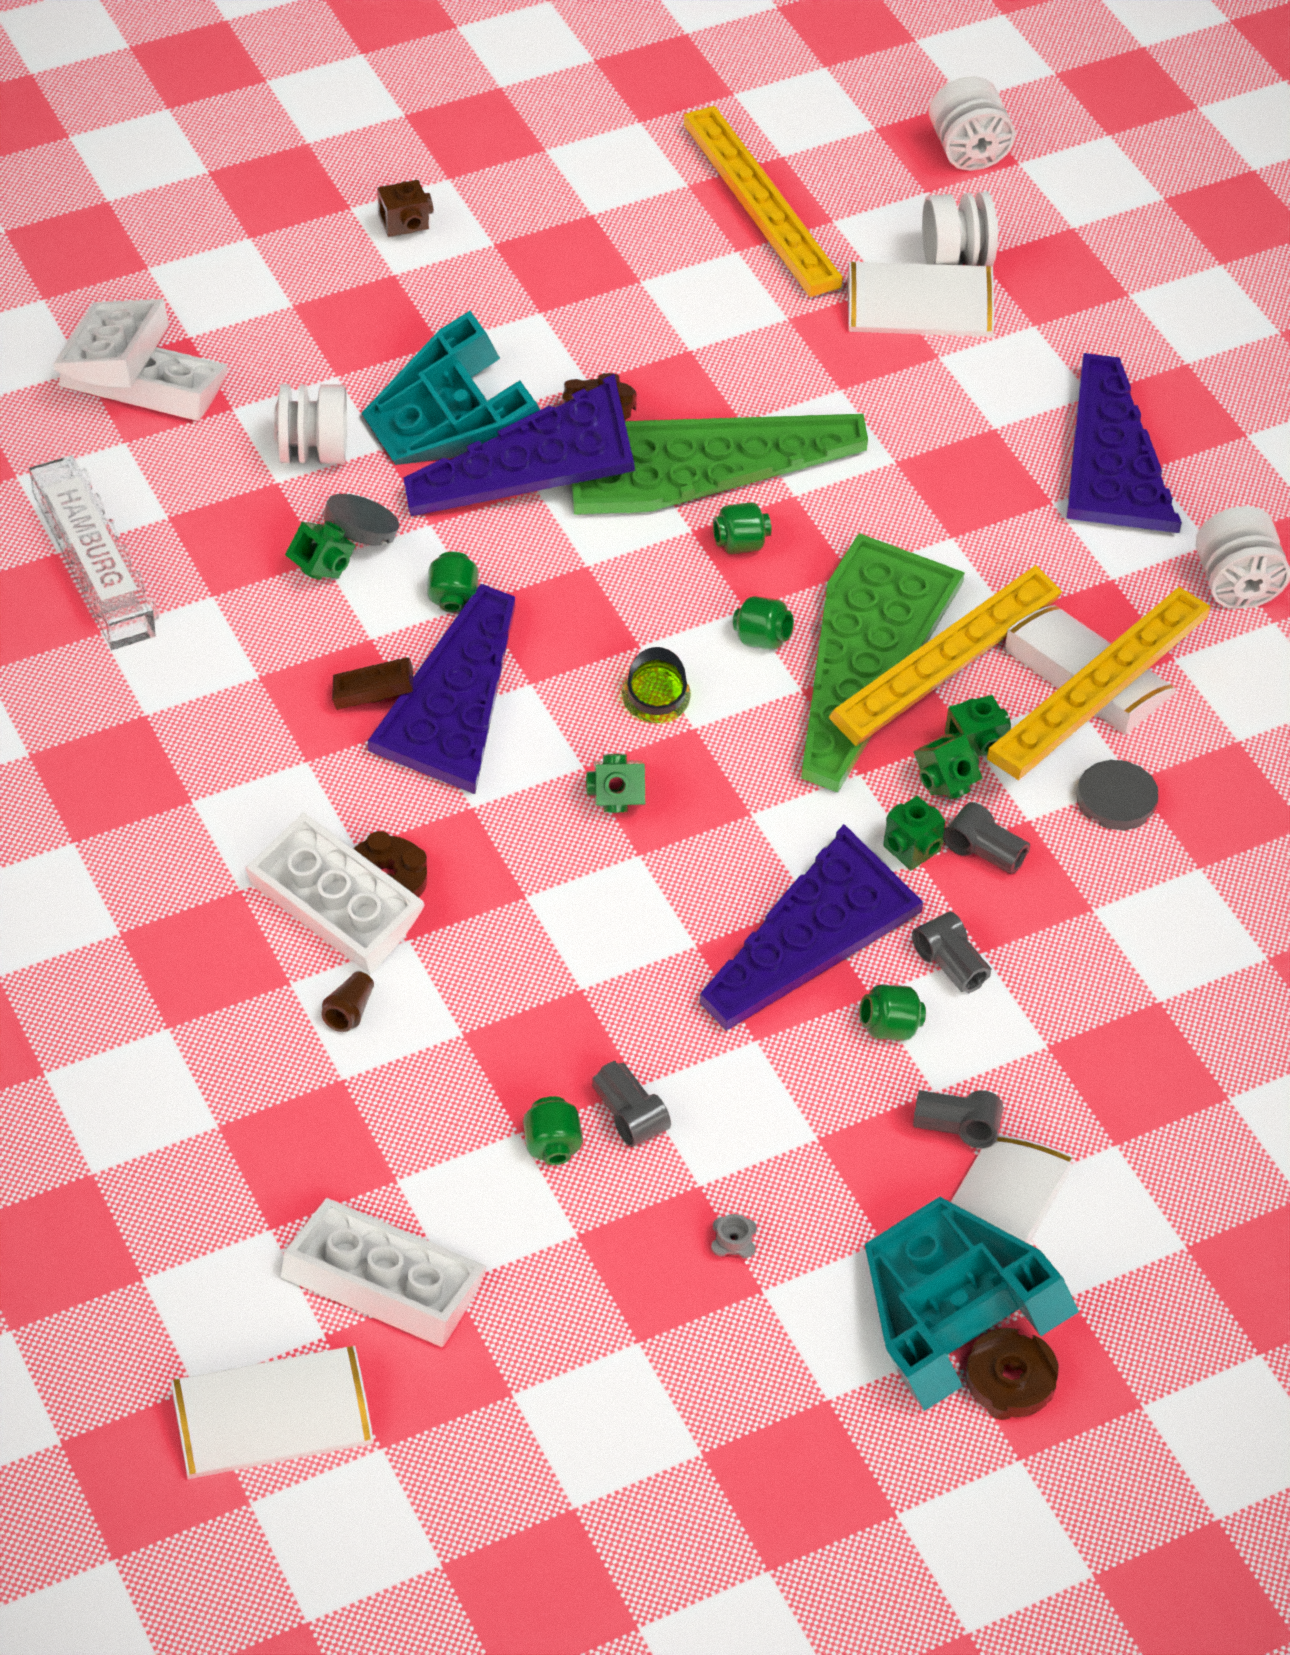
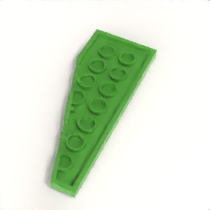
M864 413L625 421L635 471L571 484L574 514L651 512L867 451L868 435Z
M858 533L827 583L801 779L837 793L840 791L872 735L855 746L829 719L830 714L840 704L930 640L961 588L965 572Z

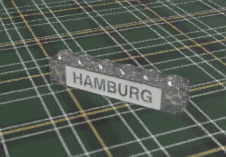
M73 455L29 467L32 494L111 651L156 637L154 620L159 619L156 602L153 597H146L145 584L140 571L132 570V560L125 544L119 545L118 532L113 519L106 520L102 498L99 493H92V483L87 469H80Z

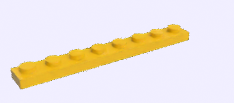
M714 105L684 114L683 125L808 296L813 297L842 288V275L717 107Z
M1037 565L1033 566L832 711L829 719L855 746L859 745L1006 638L1008 629L1031 613L1054 603L1063 591Z
M1180 586L995 742L988 750L987 760L1019 781L1208 617L1211 606Z

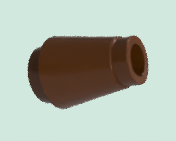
M361 971L354 972L351 977L323 1000L321 1016L328 1027L338 1032H347L360 1024L374 988V981L368 974Z

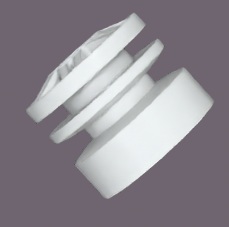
M966 76L947 83L936 92L930 103L929 117L951 164L958 169L968 171L981 170L998 163L1008 154L1014 144L1016 131L993 83L983 77Z
M988 191L976 193L975 198L971 193L962 194L959 209L952 194L928 195L925 197L922 209V241L927 264L958 265L961 252L965 265L976 266L977 262L980 266L994 265L998 243V221L995 205Z
M280 384L279 396L274 407V439L279 450L280 463H291L292 446H298L299 463L306 464L309 447H317L318 458L321 464H346L347 391L345 384H320L317 401L309 400L306 384H299L298 401H292L291 384Z
M1251 506L1228 508L1213 515L1203 523L1197 532L1195 546L1205 569L1211 593L1216 602L1224 607L1243 609L1260 606L1282 593L1289 583L1290 566L1280 544L1278 533L1270 514L1261 508Z

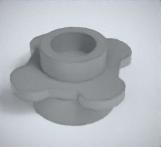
M729 1214L719 1217L713 1222L716 1240L712 1242L711 1249L715 1255L722 1257L730 1254L739 1255L742 1258H750L755 1254L756 1246L752 1243V1237L757 1231V1225L754 1221L747 1219L743 1215ZM730 1236H736L738 1239L732 1240Z

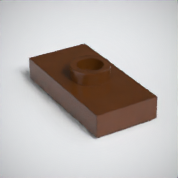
M410 657L333 675L332 700L336 710L368 702L376 703L385 698L413 692V665Z

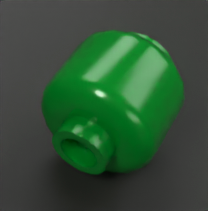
M754 502L723 506L720 509L719 515L713 518V534L716 545L718 547L722 546L728 554L759 551L765 544L766 536H771L772 533L769 514H763L758 504Z
M450 551L439 555V558L432 561L428 568L427 595L429 599L440 606L443 611H461L471 596L477 591L479 577L477 565L466 554Z
M752 596L743 602L741 608L735 610L732 624L733 629L738 632V637L742 644L748 647L774 650L790 639L794 627V618L792 612L788 610L783 601L774 598Z
M881 984L875 985L869 994H865L862 997L859 1017L861 1025L867 1028L868 1033L874 1039L906 1041L916 1034L918 1027L924 1025L926 1007L923 1002H920L917 992L912 987Z
M557 1096L540 1098L524 1114L523 1129L526 1147L532 1157L544 1160L548 1165H561L568 1162L571 1156L581 1149L583 1133L579 1112L573 1104L566 1102L565 1099Z

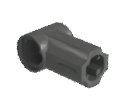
M976 802L967 803L944 828L943 840L954 853L961 856H969L974 853L1009 874H1015L1020 869L1029 853V842L995 824V820L989 810Z
M946 912L912 930V941L920 957L928 963L935 961L960 992L965 991L970 994L980 989L982 984L990 978L992 968L970 944L965 926L954 912Z
M614 1060L602 1066L601 1070L592 1078V1087L613 1114L616 1129L627 1146L634 1147L671 1128V1118L661 1098L654 1093L648 1095L624 1062L617 1063Z
M919 1090L913 1127L957 1134L964 1143L971 1147L987 1148L992 1146L998 1138L1004 1105L999 1096L986 1090L972 1092L967 1098Z

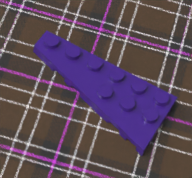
M1083 353L1066 519L1180 533L1182 525L1180 516L1173 509L1171 492L1169 488L1165 487L1161 476L1162 468L1148 431L1142 426L1141 412L1138 405H1135L1130 394L1131 386L1120 357Z
M612 374L602 379V385L588 392L582 389L572 394V400L556 408L549 405L497 431V437L483 444L478 440L466 446V452L450 460L442 458L403 477L411 517L635 471L615 375Z
M484 584L479 585L476 593L471 596L413 677V692L399 696L369 738L368 752L476 795L515 612V596Z
M843 824L836 832V837L827 848L823 847L817 854L815 862L809 870L795 880L765 916V922L756 932L752 931L744 941V947L734 959L728 960L700 993V1004L727 1031L920 914L923 908V901Z

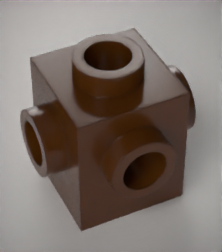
M419 179L377 187L378 216L388 237L429 229V214L434 212L433 201L429 192L424 193Z

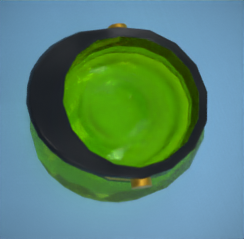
M651 647L643 650L635 657L629 668L628 678L624 681L621 689V696L627 710L642 721L656 724L670 722L684 713L690 702L691 690L686 680L684 665L674 652L663 647Z

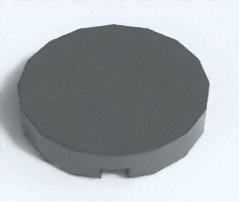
M335 494L330 496L322 513L325 521L333 522L345 530L346 533L343 537L371 546L381 545L382 540H385L387 544L392 543L400 526L397 517L389 509L368 498L353 494Z
M1110 759L1097 762L1084 771L1078 783L1077 803L1082 813L1089 819L1092 816L1095 820L1100 821V826L1107 829L1125 831L1142 826L1147 822V818L1151 815L1153 816L1158 804V786L1152 775L1141 766L1128 761Z

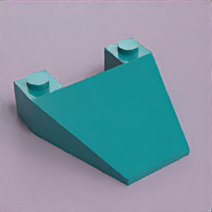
M471 310L438 330L361 414L394 464L400 465L440 460L442 458H454L466 452V446L478 440L483 444L497 437V431L539 411L540 408L521 380L489 400L482 394L471 377L500 360V357L488 334Z
M940 1196L864 1244L886 1350L903 1383L924 1411L963 1387L948 1354L1015 1311L1020 1310L1040 1336H1043L1079 1312L1064 1278L1041 1250Z

